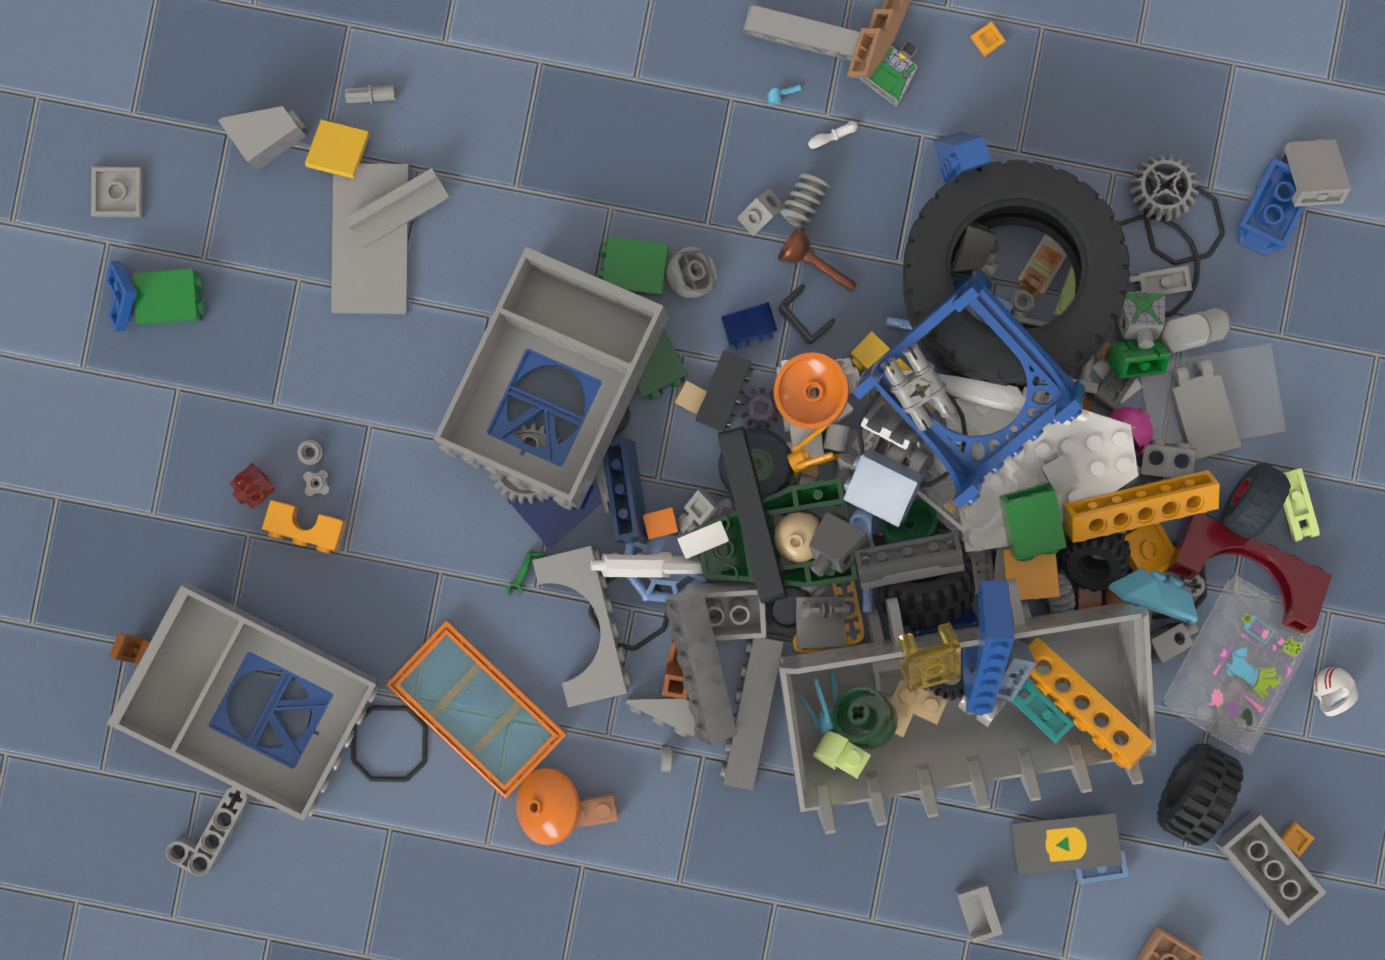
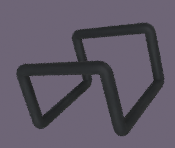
M801 284L781 302L779 312L807 344H812L833 326L835 319L829 320L815 334H810L787 307L804 291L805 285Z

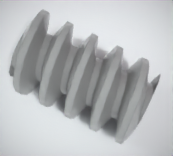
M803 173L799 177L803 183L796 182L795 188L797 191H791L790 197L793 200H786L785 205L788 209H781L780 214L788 223L797 228L802 227L805 231L806 228L801 224L802 221L810 223L811 220L806 214H815L816 211L811 205H820L821 202L816 196H825L821 187L829 188L830 186L816 176Z

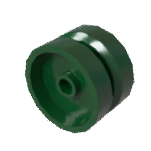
M920 500L913 501L906 519L899 527L881 519L884 545L939 535L936 512L930 505Z
M856 686L846 690L839 696L834 705L832 717L835 728L841 736L861 749L874 750L884 746L892 739L897 730L898 717L896 709L888 699L868 686Z

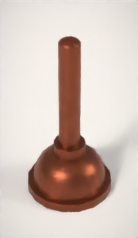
M798 227L791 234L778 255L777 260L780 262L785 261L794 264L802 261L805 264L807 262L849 291H852L856 286L854 281L814 255V251L809 248L810 239L804 233L802 227Z

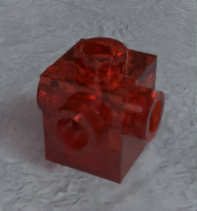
M253 463L238 473L230 482L234 489L232 493L234 498L240 504L246 503L252 509L259 503H262L267 496L276 490L268 476Z

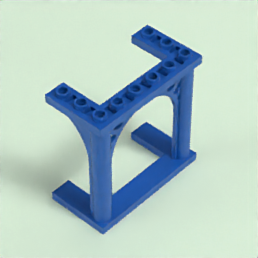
M980 271L865 370L852 391L860 400L875 387L930 446L949 472L955 484L956 493L953 502L959 508L963 507L966 503L970 506L981 496L979 493L983 488L982 483L985 481L984 477L989 472L994 474L999 471L1007 457L1011 456L1014 458L1024 449L1023 444L1029 439L1034 441L1044 432L1042 428L1048 423L1053 425L1059 421L1062 425L1067 420L1070 422L1075 420L1082 413L1081 408L1083 407L1085 386L1079 380L1074 383L985 286L986 278ZM970 304L1020 360L1027 378L1025 403L1017 417L1006 427L994 433L980 436L964 435L952 431L941 424L924 406L934 423L929 428L924 419H922L926 430L919 431L910 414L902 410L903 406L895 393L891 392V383L880 368V365L885 361L888 367L891 366L887 359L892 357L896 360L899 359L907 347L910 349V345L916 344L953 310L956 309L960 312ZM1035 376H1038L1040 382L1044 380L1046 384L1035 385L1033 379ZM1037 391H1046L1050 393L1052 399L1048 403H1038L1033 399L1032 395ZM1031 407L1041 410L1033 412V416L1027 413ZM1016 426L1018 430L1012 432L1010 428ZM997 440L999 445L995 444L991 452L989 442ZM965 441L967 443L964 453L961 451L962 446L958 445L957 442ZM977 442L981 443L985 450L984 456L978 460L971 454V447Z

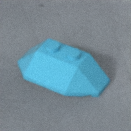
M1141 568L1111 583L1109 589L1124 601L1139 606L1142 605L1150 610L1192 625L1198 619L1192 595L1183 587L1184 582L1172 575L1166 578L1165 574L1156 569L1150 572Z

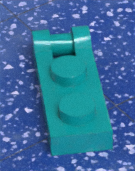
M1028 679L1024 682L1015 699L1010 701L1055 744L1075 725ZM1023 691L1029 694L1025 700L1019 696Z

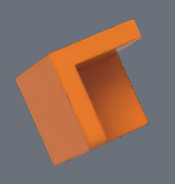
M672 507L643 515L649 540L679 532Z

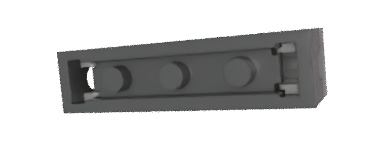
M957 531L855 551L862 590L965 571Z

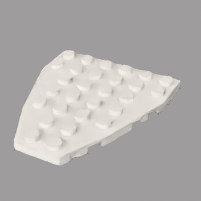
M961 398L955 399L965 415L967 430L974 436L987 435L999 431L1017 417L1012 412ZM944 406L947 413L959 424H961V419L957 411L951 414L947 406ZM1089 412L1087 422L1074 420L1071 427L1048 423L1042 428L1044 432L1034 441L1029 439L1023 444L1024 449L1014 458L1009 456L1004 460L1016 470L1012 476L1018 481L1017 491L1048 483L1040 469L1041 466L1045 465L1043 459L1054 453H1057L1059 457L1065 454L1080 482L1056 494L1062 522L1064 503L1115 492L1138 476L1131 425ZM946 418L947 428L963 434L961 429ZM1016 426L1010 428L1012 432L1018 430ZM997 440L989 442L992 451L995 444L999 445ZM974 443L971 447V454L978 460L984 456L985 450L979 444ZM1003 465L996 473L992 474L989 472L984 477L983 488L979 493L981 496L972 504L973 507L965 504L970 509L966 508L964 510L963 507L959 508L965 512V516L962 517L964 514L960 511L962 527L968 522L975 529L982 528L1001 509L999 496L1013 492L1015 487L1014 482L1007 477L1010 472L1007 467ZM1001 514L984 531L973 532L967 528L963 533L965 551L970 552L1009 546L1003 515Z

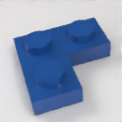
M111 261L106 282L113 295L108 316L115 331L123 332L126 331L128 321H131V308L133 301H136L137 290L132 285L129 273L125 271L121 261Z

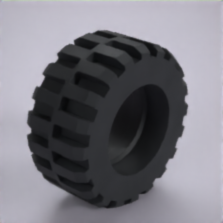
M961 547L965 571L877 587L881 609L887 614L886 599L897 597L903 626L911 625L912 628L920 629V626L934 628V625L940 624L943 626L948 624L950 620L955 621L960 618L961 613H965L969 609L975 598L976 590L970 556Z
M1200 743L1190 748L1187 754L1180 759L1179 764L1175 766L1161 794L1156 816L1162 830L1193 846L1206 844L1222 828L1224 821L1232 812L1233 805L1236 804L1244 777L1242 774L1244 772L1239 760L1208 743Z

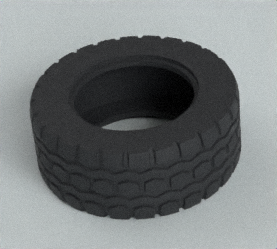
M1007 160L1006 163L1002 164L1001 161L982 166L978 170L973 169L957 176L955 181L951 180L935 193V197L930 198L919 213V218L915 220L908 236L903 262V298L912 329L955 292L950 268L952 253L959 237L973 221L984 225L988 229L1003 225L1031 227L1045 233L1060 245L1068 256L1074 271L1075 297L1070 305L1051 322L1041 327L1027 330L1061 369L1070 376L1072 372L1078 371L1085 366L1102 348L1118 319L1126 299L1130 277L1128 270L1130 261L1128 247L1124 244L1126 239L1119 221L1114 220L1115 214L1104 199L1098 198L1099 194L1084 181H1078V177L1061 168L1056 170L1054 166L1034 161L1031 164L1027 160ZM966 308L960 312L956 309L953 310L919 340L923 348L932 354L931 357L945 370H951V374L954 376L1004 386L1011 385L1018 387L1020 391L1027 387L1025 370L1018 357L989 325L974 317ZM1035 376L1033 383L1037 385L1040 379L1038 376Z

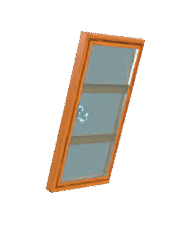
M446 620L386 684L505 799L511 796V793L567 735L550 716L449 620Z

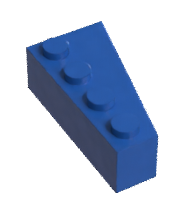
M961 131L933 141L942 168H939V172L944 183H948L951 180L955 181L957 176L973 169L978 170L992 161L983 136L968 134L967 132L963 133Z

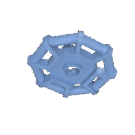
M679 531L677 536L666 535L655 538L645 545L639 541L625 544V553L634 555L635 546L642 549V554L644 555L671 552L672 555L684 556L678 542V538L682 537L683 533ZM670 574V578L648 577L651 583L647 588L639 577H626L644 602L648 600L666 603L665 598L687 590L686 585L678 592L676 586L687 575L694 578L689 584H703L709 581L707 578H703V574ZM656 584L668 585L672 587L673 593L652 590Z

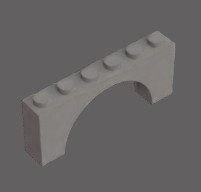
M594 545L532 560L538 585L554 583L576 590L589 601L599 620L600 643L594 660L584 672L562 683L568 707L627 694L629 692L628 687L632 686L629 672H624L622 662H626L623 647H618L616 639L620 637L617 623H612L610 613H614L611 598H606L604 590L608 588L607 579L603 577L600 571L591 570L590 567L591 560H602L599 549L595 550Z

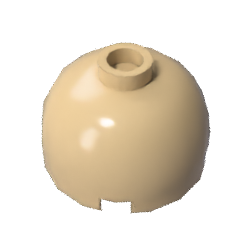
M795 511L783 516L776 525L773 536L774 544L779 554L786 560L795 563L811 560L813 555L809 545L821 523L820 520L813 514L805 511Z

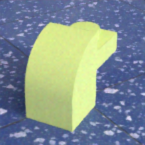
M826 731L815 749L813 757L834 770L838 767L858 779L871 755L848 742L849 740L831 731Z

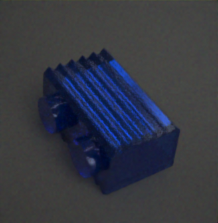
M769 302L727 314L720 318L729 347L735 346L736 350L750 346L749 341L757 338L759 342L773 339V334L778 331Z

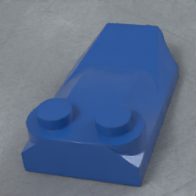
M1276 158L1271 159L1268 166L1264 169L1260 183L1238 225L1239 243L1264 256L1275 250L1285 248L1306 207H1294L1292 197L1296 191V186L1288 164Z

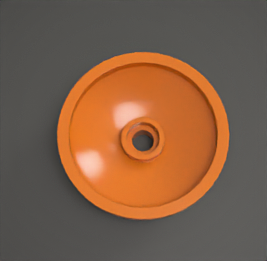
M804 353L790 359L779 371L774 384V399L779 412L788 422L804 429H818L834 422L844 411L849 398V382L843 368L834 359L820 353ZM815 388L819 389L817 397L812 396V391Z
M542 768L530 773L522 782L516 799L518 821L525 834L539 844L552 845L564 841L573 832L580 811L579 797L573 782L566 774L554 768Z

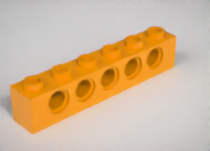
M1209 470L1064 503L1063 527L1069 538L1075 543L1151 524L1155 525L1168 520L1181 519L1198 513H1206L1219 509L1220 483Z
M1037 637L1028 645L1036 661L1034 668L1028 676L1036 684L1035 687L1045 696L1051 697L1055 701L1054 705L1063 714L1067 712L1074 719L1073 723L1081 731L1084 732L1086 730L1091 734L1093 742L1103 750L1106 748L1112 754V759L1117 765L1122 768L1125 766L1128 770H1131L1151 750L1154 742ZM1047 666L1050 672L1041 674L1037 671V667ZM1058 683H1065L1068 685L1069 690L1065 692L1059 691L1056 685ZM1083 700L1088 704V708L1079 709L1075 706V702ZM1096 718H1103L1107 721L1108 725L1098 727L1094 720ZM1115 736H1123L1127 743L1125 745H1118L1114 742L1113 738Z

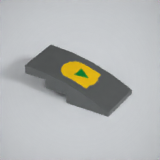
M1116 813L1011 823L1017 874L1123 864Z

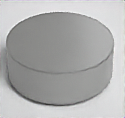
M661 746L660 770L661 772H670L673 762L672 748L670 746Z

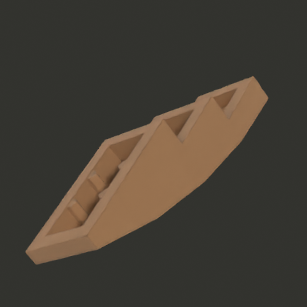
M884 0L882 9H874L869 28H861L847 76L852 78H870L893 43L905 17L910 0Z

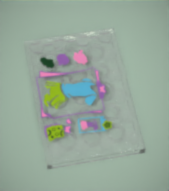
M1232 574L1161 705L1245 755L1251 756L1321 625L1317 623L1314 629L1306 634H1302L1281 624L1284 612L1283 602L1238 575Z

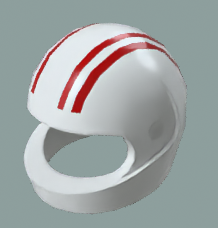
M1325 668L1314 679V695L1319 698V708L1326 716L1338 715L1349 709L1358 700L1359 695L1353 677L1341 668ZM1346 697L1341 703L1331 707L1335 702Z

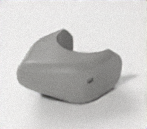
M1213 308L1180 316L1166 323L1159 339L1163 343V347L1165 346L1170 352V355L1204 346L1207 343L1222 340L1228 335L1231 329L1230 317L1221 308Z

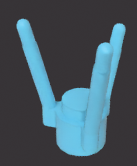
M832 672L831 686L833 703L835 705L839 697L836 674ZM814 679L815 690L823 710L818 713L819 719L802 695L799 696V700L814 722L816 730L821 729L822 734H825L826 731H837L832 717L833 709H828L818 679Z

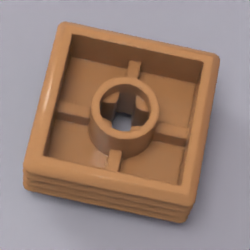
M1157 926L1136 960H1163L1164 958H1169L1170 960H1201L1203 955L1195 948Z

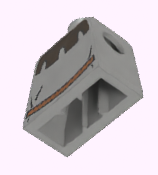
M1182 622L1168 623L1150 632L1151 663H1163L1193 646L1191 637L1199 633L1197 625L1195 623L1193 625L1189 623L1183 624Z

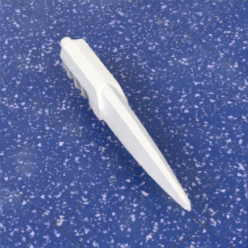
M904 370L902 372L905 376H907L913 371ZM938 374L942 383L946 384V392L950 395L1012 412L1014 415L1020 413L1026 400L1027 387H1024L1021 393L1018 387L1011 385L1004 386L969 378ZM1037 391L1032 395L1033 399L1038 403H1048L1052 399L1050 394L1049 396L1045 395L1046 391ZM1031 407L1027 413L1033 416V412L1041 410ZM1082 411L1075 420L1087 422L1089 412ZM1067 420L1062 425L1071 427L1074 420L1072 422Z
M671 552L649 553V555L637 553V555L624 553V555L618 553L602 554V560H591L590 564L591 570L601 571L603 577L670 578V574H703L700 556H692L686 559L685 556L672 555Z

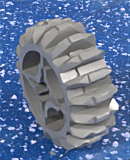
M1159 154L1157 161L1151 156L1148 159V163L1142 162L1139 165L1140 169L1134 171L1133 175L1136 178H1132L1130 184L1134 186L1130 190V194L1138 196L1132 202L1133 204L1141 203L1138 208L1139 212H1142L1144 209L1148 210L1147 218H1150L1152 214H1156V221H1160L1162 215H1164L1167 222L1171 220L1172 215L1174 218L1179 219L1181 212L1187 214L1190 210L1189 206L1195 204L1194 197L1198 196L1199 191L1194 188L1198 187L1199 181L1192 180L1196 176V172H1188L1191 167L1189 163L1185 166L1181 165L1182 157L1175 162L1173 161V154H1169L1167 160H1165L1163 154ZM1161 170H1163V171L1171 172V173H1173V174H1172V175H1169V176H1165V175L1161 174L1160 172H1156V171H1161ZM1146 177L1150 180V184L1153 187V193L1150 196L1145 188ZM1179 179L1183 185V198L1178 195L1180 192L1176 189V183ZM1172 182L1169 185L1168 189H1165L1164 191L1162 190L1160 193H1158L1161 186L1163 187ZM1165 200L1173 205H1161L1156 203V201Z

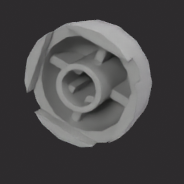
M689 246L683 248L668 262L666 270L667 282L677 295L684 298L694 299L707 294L713 289V283L717 281V271L713 260L709 255L705 257L700 253L701 249L698 247Z

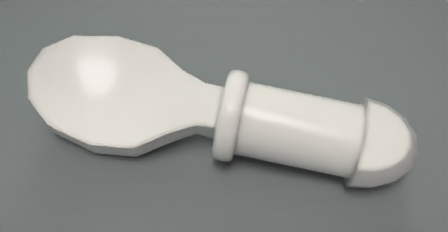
M850 121L848 124L835 130L832 129L830 134H817L809 140L808 145L811 149H814L830 141H837L847 134L856 132L858 124Z

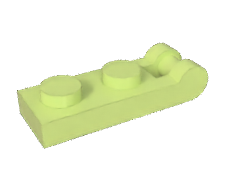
M1302 468L1283 472L1291 484L1289 495L1283 506L1293 542L1301 541L1306 536L1311 538L1319 536V527ZM1305 519L1306 526L1300 528L1299 521Z

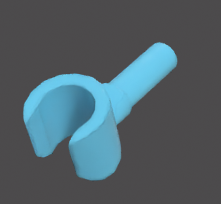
M800 84L786 89H771L767 94L768 104H781V96L801 91Z

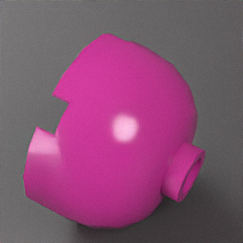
M1122 406L1106 416L1131 425L1136 456L1140 455L1150 444L1153 436V426L1149 420L1150 415L1144 409Z

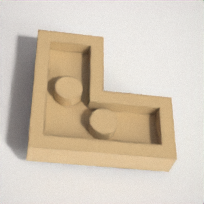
M900 679L891 700V704L896 709L898 717L897 730L894 734L904 737L913 714L937 725L947 700Z

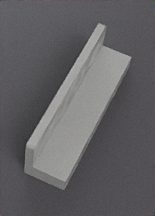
M431 168L345 218V221L355 233L361 246L367 247L449 199V195Z

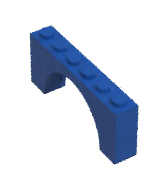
M981 581L978 591L979 643L975 646L964 647L962 653L966 713L985 715L992 713L1014 642L1008 581Z

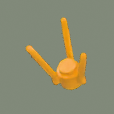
M829 425L816 429L799 444L791 447L793 453L787 455L795 473L838 459L840 454L834 455L831 452L812 458L808 449L802 450L805 445Z

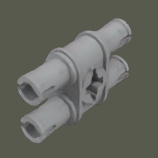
M913 344L910 347L914 351L915 356L912 355L908 347L903 351V354L914 369L912 373L905 376L894 357L887 359L892 366V370L885 361L880 365V368L891 383L890 390L897 396L903 406L902 410L910 414L919 431H924L926 428L922 423V419H924L929 428L934 423L923 406L925 402L932 400L942 418L949 416L944 406H947L951 414L956 411V407L945 392L947 390L946 384L942 383L934 369V364L927 362L918 344ZM916 384H920L922 388L921 391L918 392L916 390Z

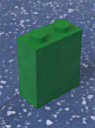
M608 237V242L603 243L601 258H605V266L599 269L598 278L635 294L662 297L668 244Z
M183 269L133 273V286L137 290L135 301L136 324L147 326L202 321V315H205L206 310L205 302L201 300L200 290H203L204 282L202 275H199L198 271Z
M1049 483L999 496L1009 550L1016 561H1029L1034 556L1041 554L1051 555L1059 552V549L1067 548L1056 490Z

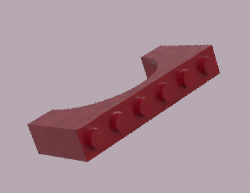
M1206 513L1190 515L1185 519L1167 570L1191 580L1200 573L1205 562L1212 557L1228 554L1248 558L1262 566L1276 582L1283 600L1284 612L1281 624L1302 634H1306L1316 627L1332 575L1324 572L1318 566H1311L1301 561L1297 556L1288 555L1280 551L1274 545L1265 544L1256 540V538H1243L1226 527L1224 523L1212 519Z

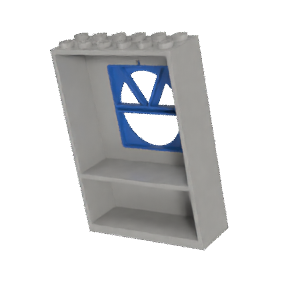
M525 247L433 440L439 444L438 448L455 459H458L460 455L462 456L461 459L466 461L467 464L477 469L484 466V469L489 471V474L502 480L506 476L507 480L519 488L525 490L529 486L534 494L546 500L551 496L558 505L571 510L572 506L580 509L669 320L664 306ZM548 365L565 368L578 378L584 389L583 417L514 386L525 374L535 368ZM509 397H514L533 406L512 422L508 421L507 407ZM544 411L547 445L544 448L527 445L515 435V431ZM555 416L577 425L575 432L561 443L556 441Z
M185 582L180 586L107 724L304 821L306 815L312 816L319 800L316 797L317 794L325 792L331 775H329L330 770L336 771L342 759L343 753L340 752L342 747L348 748L355 732L352 729L355 724H361L367 710L364 706L367 701L372 703L379 686L376 685V677ZM274 669L282 671L283 673L247 740H245L234 729L227 714V698L232 686L240 677L255 670ZM291 678H295L300 682L309 696L308 699L280 700ZM311 709L310 724L304 734L296 741L291 738L274 712L279 710ZM268 721L282 741V747L268 748L257 745V741Z

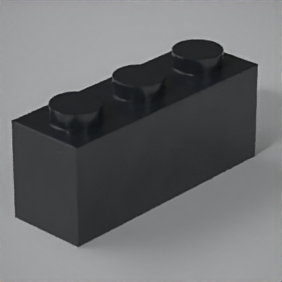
M723 350L696 417V422L721 432L724 431L725 427L730 429L735 417L734 414H731L734 404L739 406L744 392L740 390L743 381L749 382L754 370L749 367L751 364L750 360Z

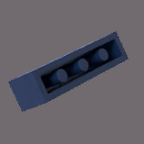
M625 437L613 439L603 458L614 539L624 544L648 540L643 519L645 507L635 441Z

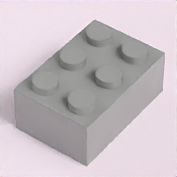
M736 581L687 584V589L692 588L704 592L715 641L766 638L765 603L762 604L760 602L755 583Z

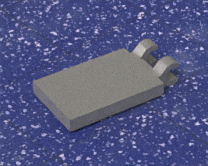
M1210 359L1196 363L1200 376L1189 379L1186 366L1173 369L1177 387L1170 389L1185 441L1192 444V448L1197 449L1196 460L1242 447L1221 374L1213 376V366Z

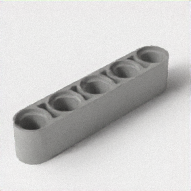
M749 6L743 29L744 33L754 37L849 61L852 60L860 34L858 31L759 6Z

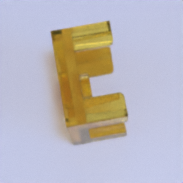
M950 623L938 626V631L944 643L918 650L912 634L898 637L899 646L905 661L899 660V667L909 692L961 678V647Z

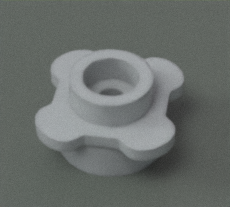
M320 470L318 473L306 472L303 476V479L306 481L305 494L308 496H313L316 493L326 495L330 490L327 480L328 473L324 470ZM315 481L319 482L317 486L314 484Z

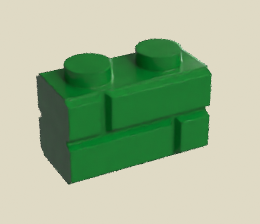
M1160 339L1153 340L1154 345L1149 349H1140L1137 340L1117 342L1111 345L1108 364L1119 379L1162 374L1167 370L1170 352L1165 346L1163 347Z

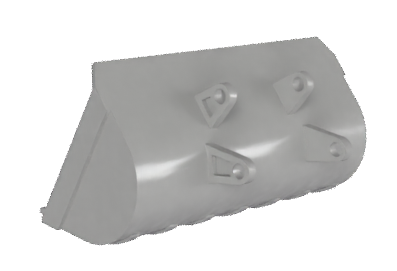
M1016 579L1004 580L1009 583L1014 640L1029 645L1039 637L1154 742L1151 750L1144 757L1156 755L1148 608L1142 605L1135 606L1129 602L1031 617L1027 600L1020 599ZM897 597L886 599L891 640H884L876 602L872 600L873 612H865L871 643L781 657V663L778 664L800 812L817 810L825 834L836 833L834 808L836 806L869 801L868 804L877 826L887 825L886 798L919 793L927 817L930 818L938 816L936 790L970 785L969 787L980 810L990 808L986 782L1021 777L1020 779L1030 801L1041 800L1037 774L1071 769L1081 793L1092 792L1088 766L1114 762L1112 754L1106 748L1104 750L1099 748L1093 742V736L1086 730L1084 732L1081 731L1076 725L1055 744L1015 704L1006 700L992 724L986 727L976 720L975 714L968 715L958 708L962 700L959 697L955 701L947 698V703L937 725L913 714L904 737L894 734L892 739L882 747L874 750L862 749L869 753L871 757L858 779L838 767L834 770L814 758L813 753L824 734H822L821 729L816 730L814 722L799 700V696L802 695L819 719L818 713L823 710L815 690L814 679H818L828 709H834L831 686L832 672L836 674L839 697L846 690L856 686H868L875 690L871 670L873 662L923 655L926 677H928L929 666L936 656H941L944 652L950 654V651L955 652V655H959V653H963L964 647L978 645L979 626L904 637ZM1047 666L1037 667V671L1041 674L1050 672ZM947 667L942 670L941 679L947 685H955L960 681V673L955 668ZM1029 677L1027 678L1034 686L1036 685ZM928 683L927 691L934 694V690H930V684ZM1058 683L1056 685L1059 691L1065 692L1069 690L1068 685L1065 683ZM1023 691L1019 696L1025 700L1029 694ZM1047 695L1046 697L1054 704L1055 701ZM888 696L885 698L891 702L893 696ZM1083 700L1075 702V706L1079 709L1088 708V704ZM1066 712L1065 715L1073 722L1074 719ZM1096 718L1094 720L1098 727L1108 725L1107 721L1103 718ZM1115 736L1113 738L1114 742L1118 745H1125L1127 743L1123 736ZM1140 761L1131 770L1124 766L1133 785L1143 783Z

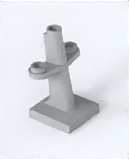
M882 400L864 417L861 427L878 435L872 450L884 456L887 455L893 443L907 450L919 436L892 405ZM841 453L837 459L838 467L846 472L855 471L856 469L853 468L856 456L849 453Z

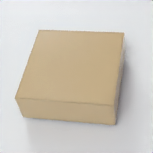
M685 380L673 402L697 414L707 391Z

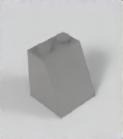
M283 106L223 117L218 120L246 161L257 170L263 168L307 136L303 131L306 126L293 110L288 112Z

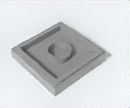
M91 166V217L143 218L144 168Z

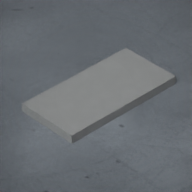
M360 163L354 179L333 174L332 314L408 315L409 222L367 247H362L355 233L346 223L345 218L407 183L410 178L409 164Z

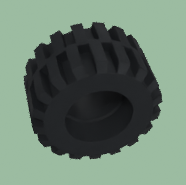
M1113 533L1108 536H1100L1075 543L1070 538L1068 539L1062 566L1063 570H1066L1065 575L1067 578H1072L1073 584L1081 585V588L1084 590L1089 588L1092 592H1097V590L1101 589L1102 592L1108 591L1111 583L1126 576L1131 549H1129V541H1125L1123 533ZM1088 555H1097L1105 560H1096Z

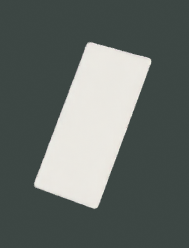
M721 521L678 538L686 559L729 541Z

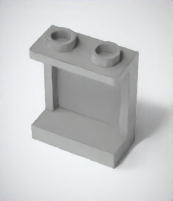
M1336 139L1287 142L1280 157L1281 161H1288L1296 186V191L1292 197L1294 207L1344 203L1351 190V186Z

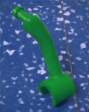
M528 551L514 583L509 584L506 588L509 596L510 587L513 585L518 587L519 595L522 593L521 584L529 571L532 557H544L543 551Z

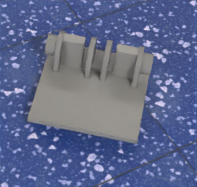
M796 597L797 648L845 647L844 617L850 613V606L844 603V597Z

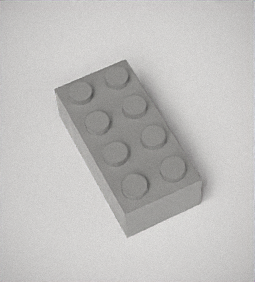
M1253 810L1215 842L1217 847L1276 917L1286 925L1291 924L1326 894V891L1266 820Z

